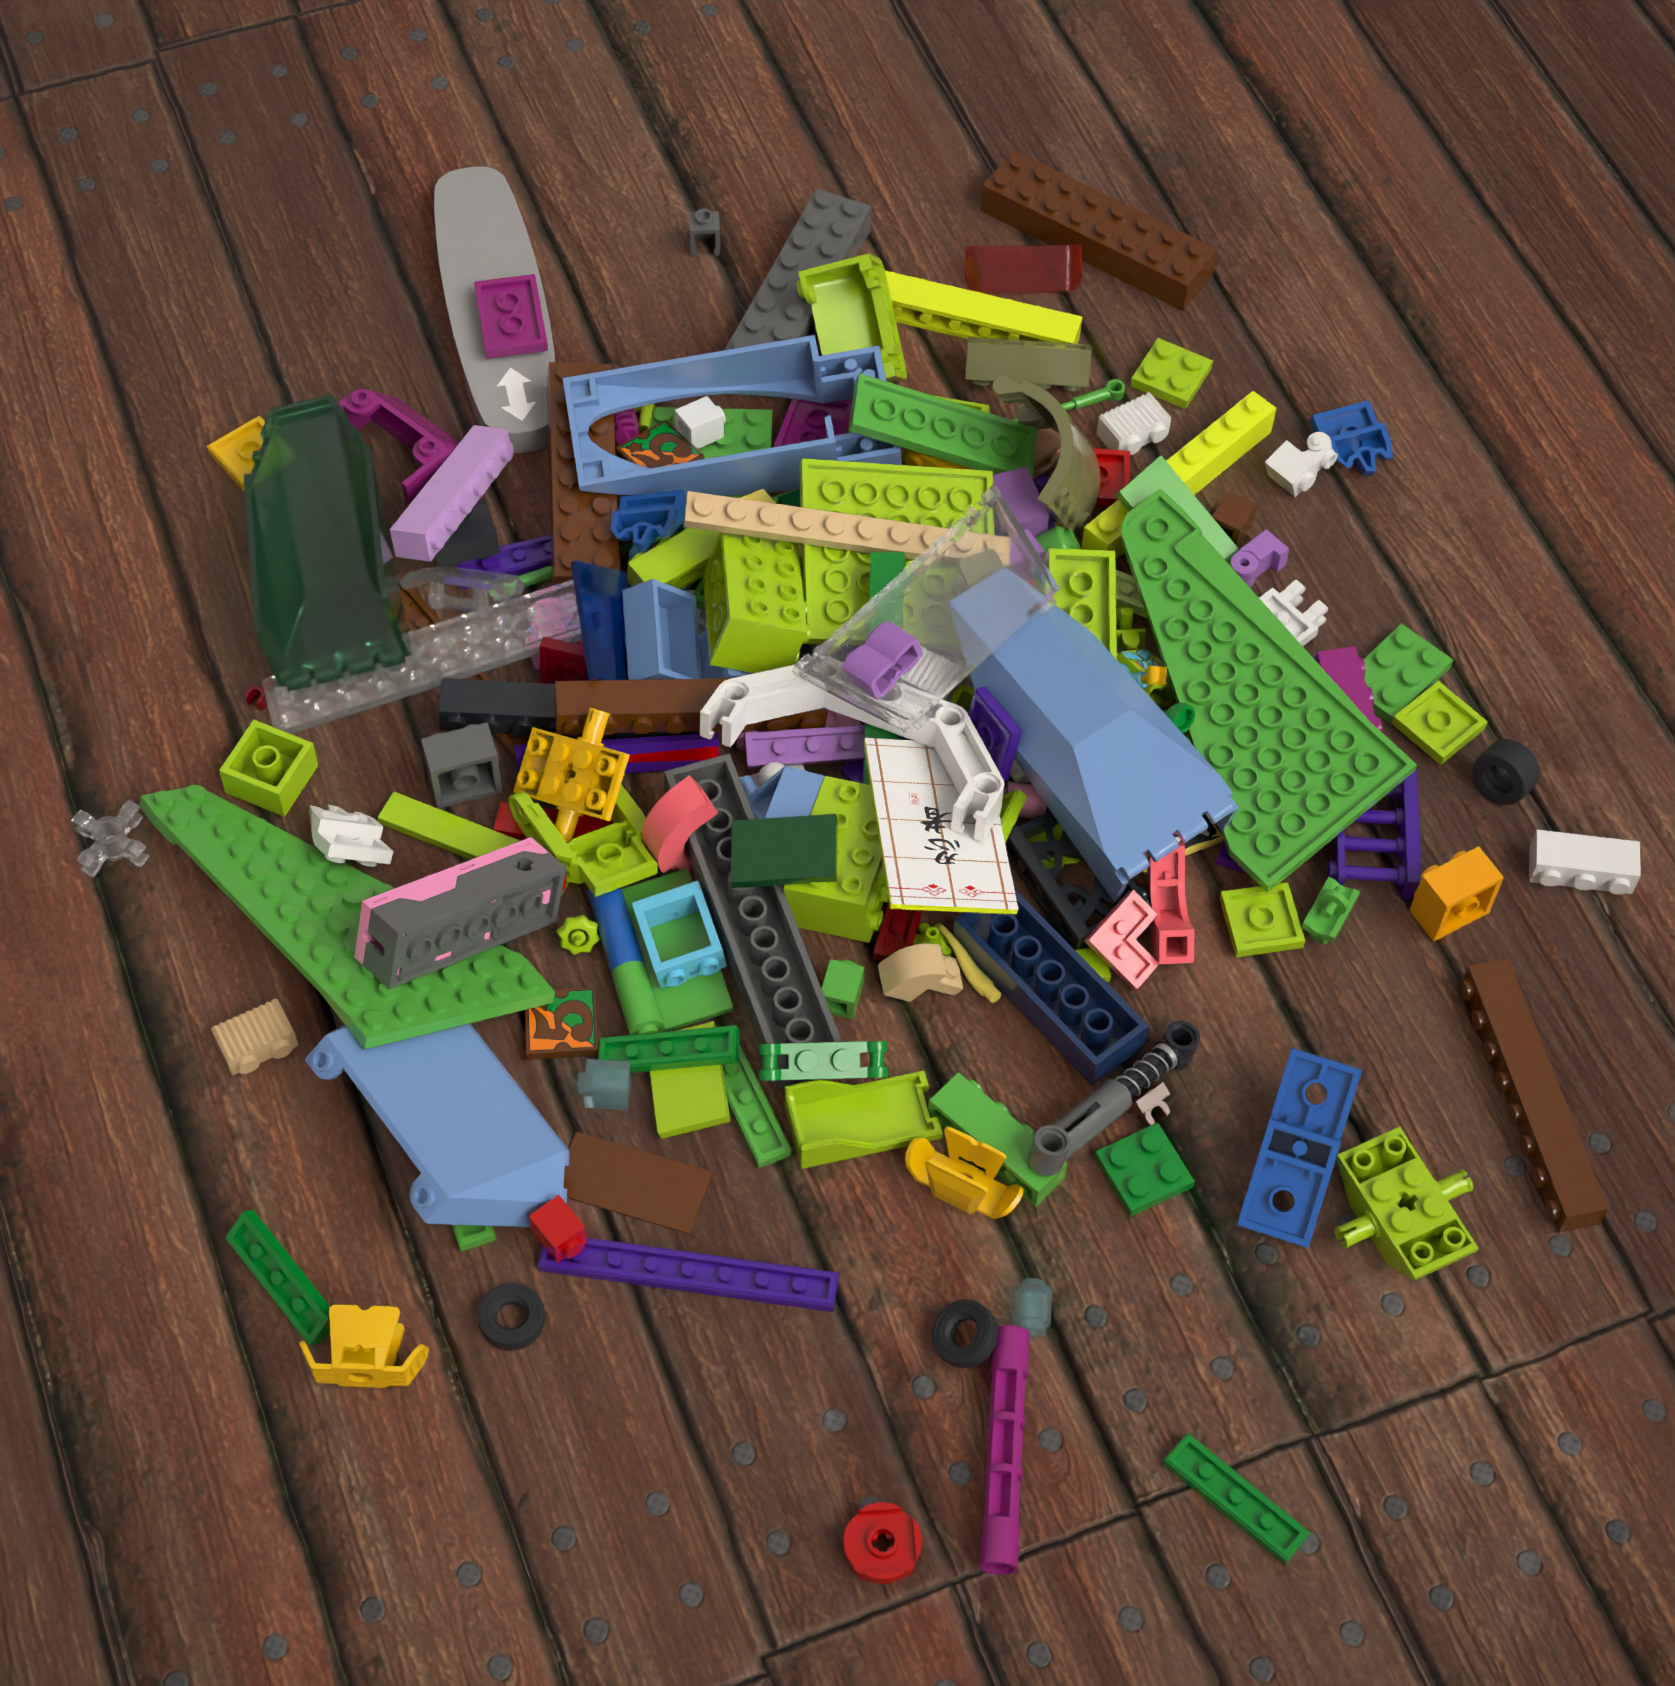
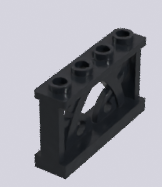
M1051 811L1019 827L1015 825L1005 843L1008 858L1066 942L1074 950L1086 949L1088 944L1084 940L1101 921L1087 928L1085 923L1094 912L1103 918L1109 914L1110 910L1099 904L1101 900L1110 906L1117 905L1118 902L1112 900L1095 874L1090 894L1076 886H1058L1055 880L1062 868V856L1086 861L1064 830L1061 834V841L1055 840L1053 829L1059 822ZM1045 831L1047 841L1031 843L1027 841ZM1050 855H1053L1055 867L1047 869L1042 861L1048 860L1050 862ZM1132 878L1128 879L1129 881L1121 898L1128 891L1134 890L1149 905V899L1144 888L1136 885ZM1075 895L1080 899L1077 898V904L1071 905L1067 896Z

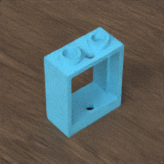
M699 881L632 903L661 989L668 986L676 987L682 985L686 980L700 975H712L727 966ZM699 911L711 946L661 963L650 928Z

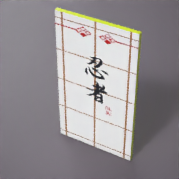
M865 738L864 749L890 909L1017 914L1018 905L1000 816L997 817L983 842L974 839L976 819L973 818L972 814L968 815L963 822V825H966L963 833L952 831L953 806L960 795L935 748L912 740Z

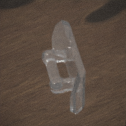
M436 566L411 571L399 582L404 590L416 588L426 582H430L428 601L431 608L470 611L476 615H485L488 612V594L495 602H502L522 594L524 583L516 575L447 566L440 568ZM444 584L472 587L473 599L446 595Z

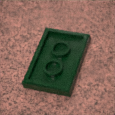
M824 814L733 820L730 881L732 888L837 882V815Z

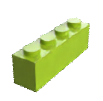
M685 527L682 532L674 537L662 539L655 548L646 553L640 552L628 563L627 581L632 587L650 579H655L678 589L685 588L703 577V571L720 532Z

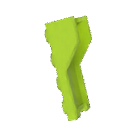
M925 1071L857 1085L818 1079L785 1086L784 1106L801 1169L907 1147L917 1137L925 1138L929 1142L942 1139L943 1132L938 1117L930 1118L923 1094L929 1090Z

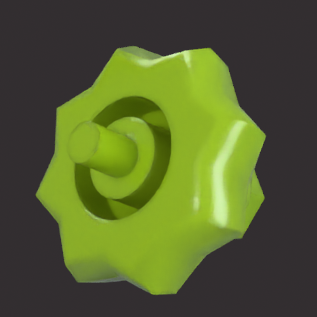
M584 915L567 917L564 924L556 931L560 938V947L568 949L573 955L581 952L590 953L594 944L601 940L597 933L598 924L589 920Z

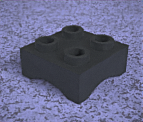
M485 499L477 501L471 512L467 514L457 530L453 532L443 548L436 554L434 559L437 568L444 566L452 567L461 562L486 559L491 555L501 553L497 532L491 521Z

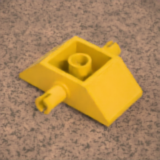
M593 708L588 709L589 712L582 736L577 737V739L532 727L513 791L514 793L525 791L530 798L557 805L556 809L559 810L555 827L566 843H569L573 838L579 816L583 817V814L606 821L611 820L630 754L603 747L604 744L601 741L610 714Z

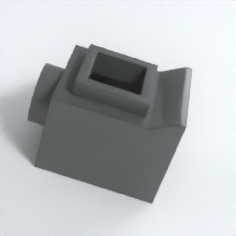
M700 209L697 212H689L691 256H697L696 239L713 238L714 256L720 255L719 211L711 212L708 209Z

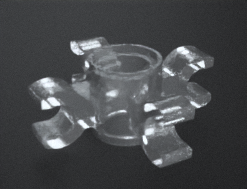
M130 800L126 801L117 817L106 816L95 820L87 812L79 810L71 819L73 823L78 825L75 828L77 833L87 838L90 837L95 841L77 859L83 865L81 868L83 873L94 877L101 869L105 859L115 861L126 857L138 867H142L150 858L148 854L144 853L146 846L126 836L144 818L143 815L137 813L140 809L139 805Z

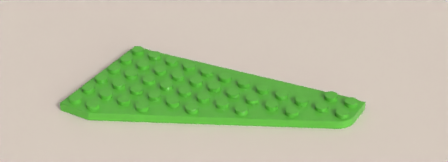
M1158 489L1124 517L1121 526V542L1163 665L1167 667V676L1176 703H1187L1195 709L1194 722L1190 729L1186 731L1191 744L1222 777L1233 793L1231 798L1239 807L1228 827L1221 831L1228 854L1268 893L1415 771L1417 764L1367 719L1202 535L1203 531L1191 517L1162 489Z
M191 785L187 788L141 795L139 807L157 830L172 845L178 844L325 998L364 1050L553 1003L555 991L527 958L502 945L389 990L356 960L354 955L362 901L394 889L392 886L384 884L346 863H336L327 860L325 854L318 848L268 823L265 819L259 818L206 791L202 786Z

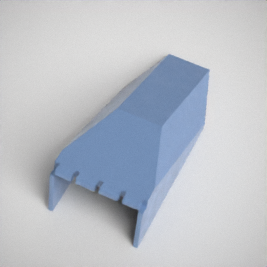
M1006 568L949 603L955 630L964 652L969 676H971L974 690L985 686L1023 731L1015 755V761L1114 902L1121 897L1129 881L1128 879L1133 878L1150 866L1149 861L1144 855L1146 852L1154 862L1168 855L1179 847L1177 840L1173 836L1175 833L1183 843H1186L1208 828L1207 822L1202 817L1204 814L1212 824L1216 823L1221 831L1228 827L1239 809L1231 798L1232 791L1216 770L1090 630Z

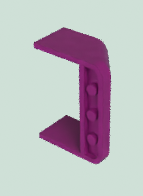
M366 389L355 390L316 420L322 453L328 456L372 420L411 448L415 461L421 465L417 471L402 482L407 509L460 442L394 396Z

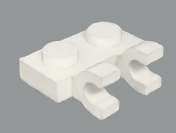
M1296 579L1281 593L1271 588L1259 598L1296 640L1304 646L1317 636L1318 627L1326 622L1323 614L1328 611V607L1318 600L1303 614L1295 607L1303 602V597L1300 594L1305 591V587Z

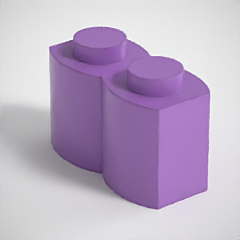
M886 621L870 632L865 644L847 655L842 669L848 682L878 700L893 688L900 676L906 674L915 666L923 652L917 638L892 622Z

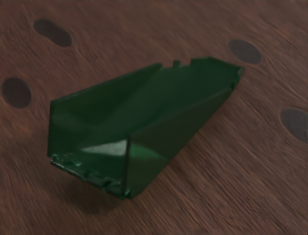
M332 394L271 408L261 431L263 438L260 450H256L252 454V459L255 463L252 472L244 475L254 631L278 686H286L288 692L311 687L313 679H316L319 685L343 679L345 671H348L351 677L376 671V664L381 663L383 669L406 663L405 657L412 655L411 644L370 446L364 443L358 429L349 422L345 411Z

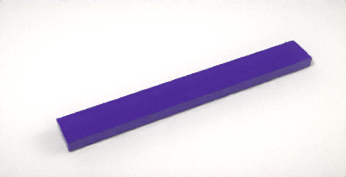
M587 1238V1243L579 1254L570 1259L566 1257L559 1263H556L542 1246L538 1269L542 1272L828 1312L834 1311L839 1279L838 1272Z

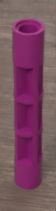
M1015 1325L998 1326L997 1344L991 1353L990 1376L992 1380L990 1415L987 1418V1426L989 1427L987 1466L984 1470V1478L986 1479L984 1519L981 1522L979 1569L995 1575H1009L1018 1571L1020 1522L1018 1521L1020 1481L1023 1478V1470L1021 1469L1022 1441L1026 1420L1024 1418L1025 1382L1028 1377L1030 1332L1027 1329Z

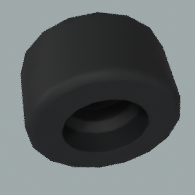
M1500 739L1489 745L1476 758L1472 767V774L1477 788L1485 797L1498 804L1512 805L1522 800L1536 786L1540 778V766L1536 756L1528 747L1518 741Z

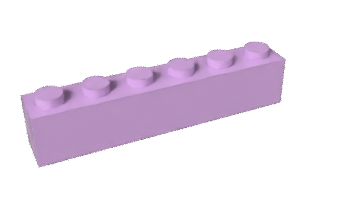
M473 425L390 528L396 557L432 561L453 532L457 530L463 519L471 512L477 501L485 494L491 483L499 476L505 465L512 459L514 448L510 442L508 429Z

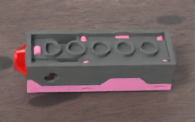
M530 837L363 900L354 958L390 990L553 924L557 920L561 894L567 884L565 874L567 867Z

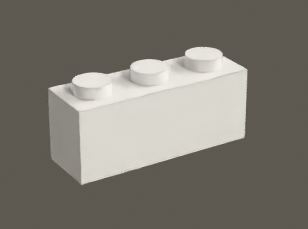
M1536 830L1529 847V882L1541 883L1544 886L1559 885L1575 887L1579 890L1593 889L1610 891L1613 894H1632L1641 877L1639 841Z

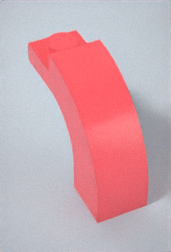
M690 775L671 788L655 804L643 825L642 840L663 873L670 868L672 870L678 868L680 871L688 868L690 874L694 872L684 845L695 830L718 814L703 788Z
M1178 842L1179 847L1157 862H1154L1148 854L1150 866L1148 867V872H1146V893L1149 899V906L1158 914L1149 924L1153 950L1159 964L1194 963V928L1189 920L1186 906L1185 845L1183 842Z

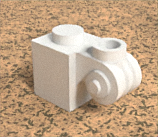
M1315 432L1308 437L1307 451L1301 452L1286 440L1265 461L1268 476L1294 497L1302 490L1307 491L1314 484L1317 472L1322 467L1325 469L1330 468L1338 457V454L1332 449L1330 437L1323 432Z

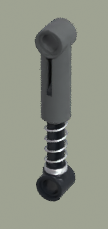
M1185 1021L1170 1023L1163 1037L1155 1044L1152 1052L1146 1053L1142 1060L1136 1061L1133 1064V1068L1126 1069L1123 1076H1117L1115 1080H1106L1052 1125H1045L1039 1128L1035 1133L1027 1158L1031 1169L1043 1176H1053L1059 1173L1067 1159L1130 1109L1132 1097L1134 1095L1140 1096L1141 1089L1149 1088L1152 1080L1158 1081L1160 1079L1159 1075L1162 1072L1168 1073L1170 1069L1183 1070L1187 1068L1193 1059L1200 1041V1034L1195 1026Z

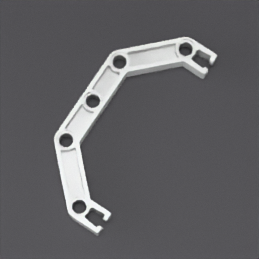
M819 659L725 680L718 686L700 711V736L711 739L714 736V731L711 730L719 722V724H722V744L731 747L747 724L819 708H827L935 748L960 795L953 806L952 831L963 833L966 828L963 822L968 815L972 814L973 818L976 819L974 839L983 842L1000 814L1005 785L1003 778L964 708L898 683L886 695L876 700L848 682L842 669L843 663L831 659Z

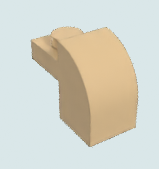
M917 944L905 947L894 952L878 964L885 996L911 1002L927 989L950 995H956L963 990L957 959L942 955L941 947L938 944Z

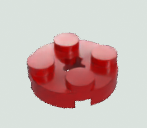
M873 1503L863 1507L852 1518L851 1522L849 1521L844 1532L843 1550L847 1563L859 1579L877 1584H889L908 1577L914 1571L921 1555L922 1534L918 1523L913 1517L911 1519L908 1514L903 1512V1508L892 1503ZM880 1534H885L886 1540L893 1541L894 1543L893 1546L888 1547L886 1552H880L878 1548L872 1546L871 1542H876Z

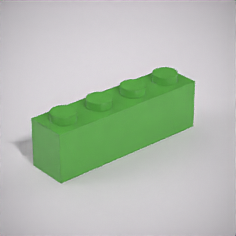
M958 1072L929 1100L928 1111L930 1118L938 1117L943 1130L947 1126L971 1136L976 1141L988 1144L1007 1156L996 1175L1009 1186L1019 1184L1024 1189L1022 1197L1035 1208L1064 1180L1067 1168L1066 1161L1060 1172L1053 1176L1039 1175L1031 1169L1027 1158L1035 1131L1026 1124L1021 1125L1016 1121L1002 1103L994 1102L986 1096L976 1081L972 1079L967 1080Z

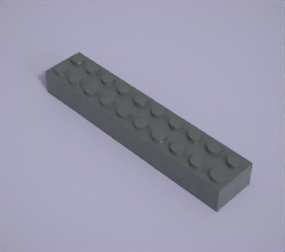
M730 753L664 771V794L690 775L703 788L718 811L717 815L691 834L684 847L696 879L699 881L714 927L758 1044L842 1042L782 886L732 888L730 882L732 821L755 819ZM786 1054L777 1055V1069H786ZM810 1079L773 1081V1084L777 1090Z

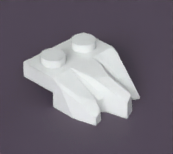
M329 804L327 810L310 805L309 812L313 842L325 854L327 860L336 863H344L346 859L356 860L362 865L371 867L376 866L377 863H391L394 851L380 840L383 826L374 818L361 812L347 813L342 808Z

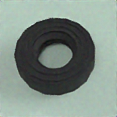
M516 1282L500 1284L491 1289L481 1300L477 1312L478 1326L485 1340L494 1347L506 1351L521 1350L534 1343L542 1333L546 1321L544 1304L537 1292L527 1285ZM509 1304L519 1305L526 1312L525 1321L521 1326L514 1329L504 1328L497 1321L498 1312L502 1307Z
M968 1299L952 1302L942 1309L934 1321L931 1332L932 1345L939 1357L953 1367L958 1368L974 1367L986 1360L996 1347L999 1335L998 1324L991 1311L981 1303ZM964 1321H973L977 1328L974 1340L967 1346H956L953 1340L956 1327Z

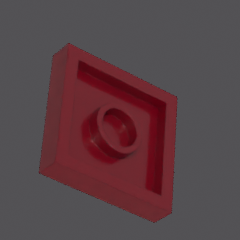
M581 635L577 637L576 643L543 636L539 645L542 684H555V681L608 680L607 651L596 649L594 639Z

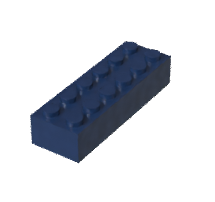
M1016 890L1017 914L965 912L957 917L954 922L953 935L967 950L977 966L1091 1085H1094L1145 1046L1149 1025Z

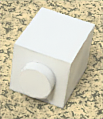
M708 396L675 410V428L697 449L724 437L725 414L721 407L715 406Z

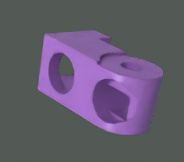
M1266 529L1232 556L1230 566L1249 587H1252L1256 577L1270 567L1278 572L1286 566L1289 548Z

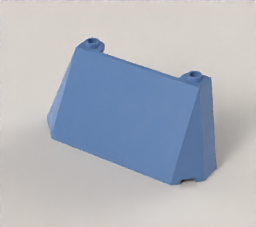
M471 1024L365 1050L346 1025H343L326 1034L305 1058L313 1072L321 1079H335L345 1070L416 1165L421 1174L411 1186L410 1201L425 1223L530 1227L528 1216L557 1195H560L567 1204V1189H564L565 1166H569L568 1148Z

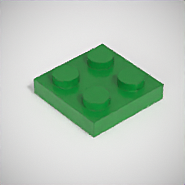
M1159 1123L1095 1151V1161L1129 1217L1192 1189L1194 1186V1179Z

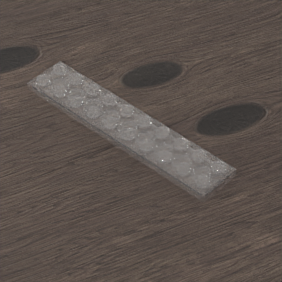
M578 578L271 676L262 679L261 682L273 727L293 734L441 686L442 678L463 679L540 654L539 645L543 636L574 643L597 634Z

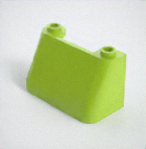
M868 253L798 272L800 280L796 282L797 291L801 299L805 298L807 303L811 304L822 355L879 346L886 381L891 383L907 378L906 365L886 272L880 258Z

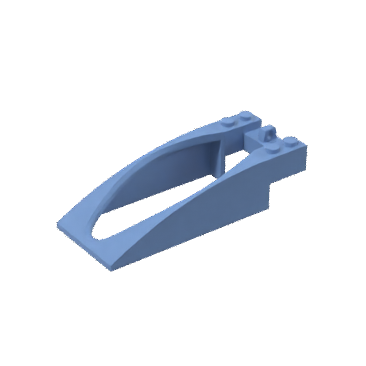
M815 335L563 378L580 491L641 495L683 490L685 497L688 491L719 496L751 494L761 489L768 493L800 489L799 464L801 459L902 465L901 449L899 446L853 432L834 436L831 415L824 418L825 439L651 469L604 451L593 443L588 435L589 427L604 416L644 405L695 396L717 394L758 395L798 399L822 404L852 399L855 380L859 373L886 381L879 346L819 356Z

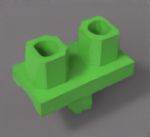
M1328 877L1304 920L1302 929L1309 932L1308 936L1322 944H1327L1328 941L1334 943L1357 901L1360 891L1344 887L1335 879Z

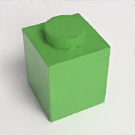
M830 959L822 991L832 1015L854 1020L864 985L865 967L849 960L837 961Z

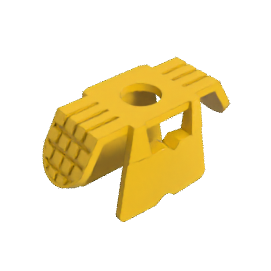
M948 1126L944 1132L949 1157L935 1151L930 1142L925 1138L917 1137L911 1141L905 1157L907 1169L915 1181L931 1189L934 1197L968 1214H974L975 1211H978L992 1219L1001 1218L1009 1214L1022 1198L1024 1189L1019 1184L1006 1186L994 1180L1007 1156L988 1144L976 1141L971 1136ZM959 1157H962L967 1161H973L977 1166L985 1168V1171L965 1161L960 1160Z
M332 1305L329 1308L332 1364L315 1363L304 1340L299 1342L316 1383L338 1384V1386L386 1388L388 1386H409L423 1367L429 1353V1348L424 1344H420L412 1351L402 1366H394L405 1328L403 1324L398 1323L400 1316L399 1308L389 1306H372L368 1310H361L358 1305Z

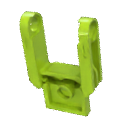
M622 784L611 816L614 824L574 838L569 843H566L538 803H534L525 791L509 796L511 813L525 836L533 838L567 867L565 874L568 882L577 884L585 882L595 897L657 874L658 864L648 852L642 840V829L646 816Z

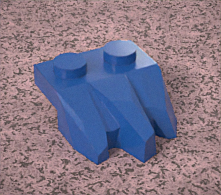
M1369 400L1312 415L1309 420L1314 433L1323 432L1330 437L1332 449L1338 454L1336 461L1346 468H1350L1354 463L1363 476H1372L1377 472L1375 457L1383 461L1393 458L1391 439L1384 422L1378 424Z
M683 490L623 496L620 499L619 511H613L610 529L617 539L624 542L633 540L639 552H646L657 537L661 539L668 538L683 523L685 494Z

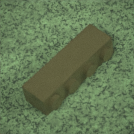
M968 337L965 379L971 380V383L975 385H989L990 381H994L998 376L1004 375L1018 383H1021L1025 378L1042 389H1050L1051 385H1061L1067 391H1081L1082 387H1089L1091 345Z

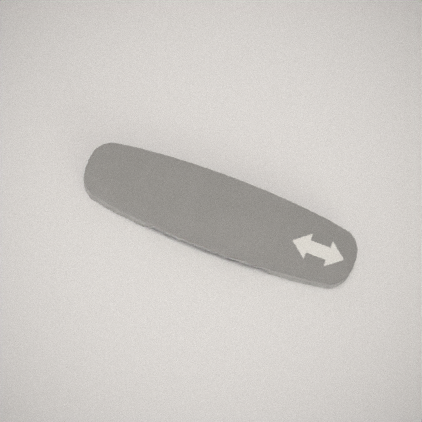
M468 167L450 171L440 177L435 185L434 214L441 280L454 343L464 373L465 387L479 426L508 429L514 453L536 451L548 446L547 375L549 362H555V352L544 290L533 248L515 197L503 174L489 167ZM535 274L548 351L486 359L474 282Z

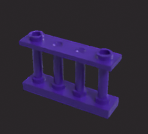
M1417 768L1410 776L1385 795L1392 796L1393 800H1397L1398 808H1395L1394 811L1368 809L1354 821L1393 824L1394 828H1399V836H1396L1395 840L1344 836L1343 830L1332 839V861L1328 862L1327 879L1331 877L1342 886L1345 879L1396 882V886H1401L1402 900L1414 899V893L1421 880ZM1345 850L1394 853L1395 857H1400V865L1396 869L1345 865Z

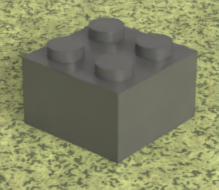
M488 722L479 725H468L463 729L446 733H435L430 737L421 739L427 775L438 809L503 793L498 755Z

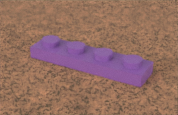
M865 725L745 733L744 744L747 769L762 768L770 762H779L785 766L863 761Z

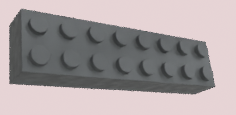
M816 189L725 350L814 335L815 321L811 304H808L805 298L801 299L797 291L796 282L800 280L798 272L856 257L871 231L872 206Z

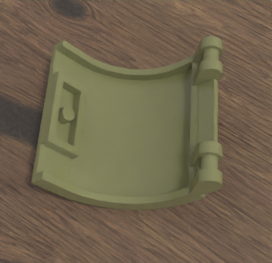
M998 376L993 381V390L1000 399L1007 404L1023 403L1015 411V416L1020 423L1036 427L1037 430L1050 428L1060 434L1061 451L1058 464L1037 499L1045 504V509L1060 525L1066 527L1065 530L1071 529L1075 537H1077L1078 533L1084 531V527L1090 523L1092 518L1091 512L1099 495L1100 469L1096 454L1061 404L1049 392L1025 378L1020 384L1007 376Z

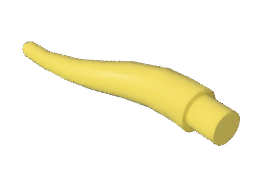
M940 925L938 929L952 947L969 984L991 1003L998 1001L1001 997V992L994 986L993 981L977 966L959 940L944 925Z

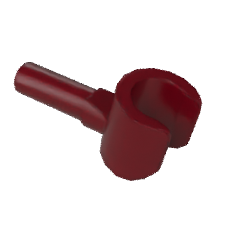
M274 672L261 687L252 686L248 688L245 692V699L248 705L255 698L260 697L256 702V706L260 710L265 709L268 706V698L266 696L281 678V674Z

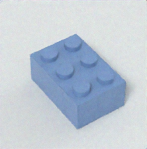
M650 579L622 590L629 680L702 679L696 595L655 579Z

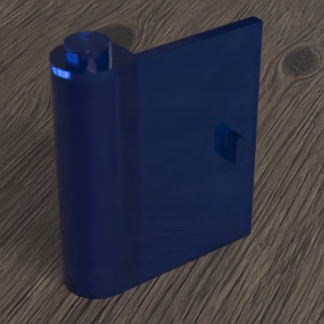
M577 560L572 561L570 564L588 679L629 680L622 590L629 588L627 573Z

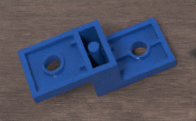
M1291 1048L1237 1225L1306 1248L1309 1247L1362 1069ZM1320 1083L1326 1088L1327 1097L1322 1103L1313 1104L1307 1100L1305 1091L1310 1084ZM1286 1190L1294 1196L1295 1202L1290 1210L1280 1211L1275 1208L1272 1199L1276 1192Z

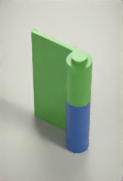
M688 868L624 889L621 887L598 897H595L590 889L587 891L629 1035L668 1032L734 1011L721 969L712 975H700L688 979L685 983L676 987L660 988L632 905L633 902L692 883ZM699 911L650 928L661 963L711 946Z

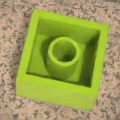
M253 719L220 768L219 773L226 794L285 817L318 767V761L312 742Z

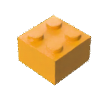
M1479 846L1468 852L1465 850L1460 851L1449 862L1439 867L1438 865H1433L1421 874V880L1414 893L1415 897L1409 911L1434 942L1488 914L1504 877Z

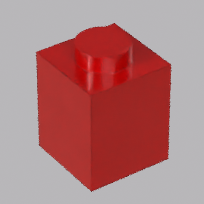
M557 1195L528 1216L531 1232L556 1263H559L566 1257L568 1259L573 1258L582 1251L587 1243L584 1224L560 1195Z

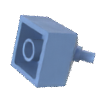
M784 766L761 786H756L749 775L742 777L740 781L755 819L811 815L824 776Z

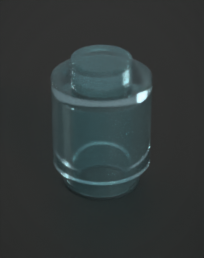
M1025 1279L1023 1284L1015 1287L1013 1324L1027 1329L1030 1332V1337L1045 1336L1046 1328L1050 1327L1052 1289L1046 1286L1043 1280Z

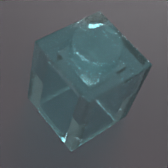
M587 1059L586 1071L579 1072L578 1094H584L585 1108L628 1110L632 1080L630 1062Z

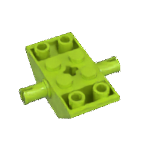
M1401 1127L1337 1155L1336 1159L1349 1205L1358 1217L1334 1228L1337 1241L1344 1238V1241L1340 1243L1341 1247L1347 1249L1351 1245L1370 1237L1386 1264L1413 1281L1478 1251V1246L1448 1202L1473 1190L1471 1178L1468 1177L1463 1180V1177L1468 1174L1465 1170L1461 1169L1455 1174L1435 1181Z

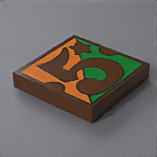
M667 420L660 422L615 448L617 457L650 469L705 459L704 454Z
M595 987L554 990L553 1003L525 1010L527 1060L598 1055Z

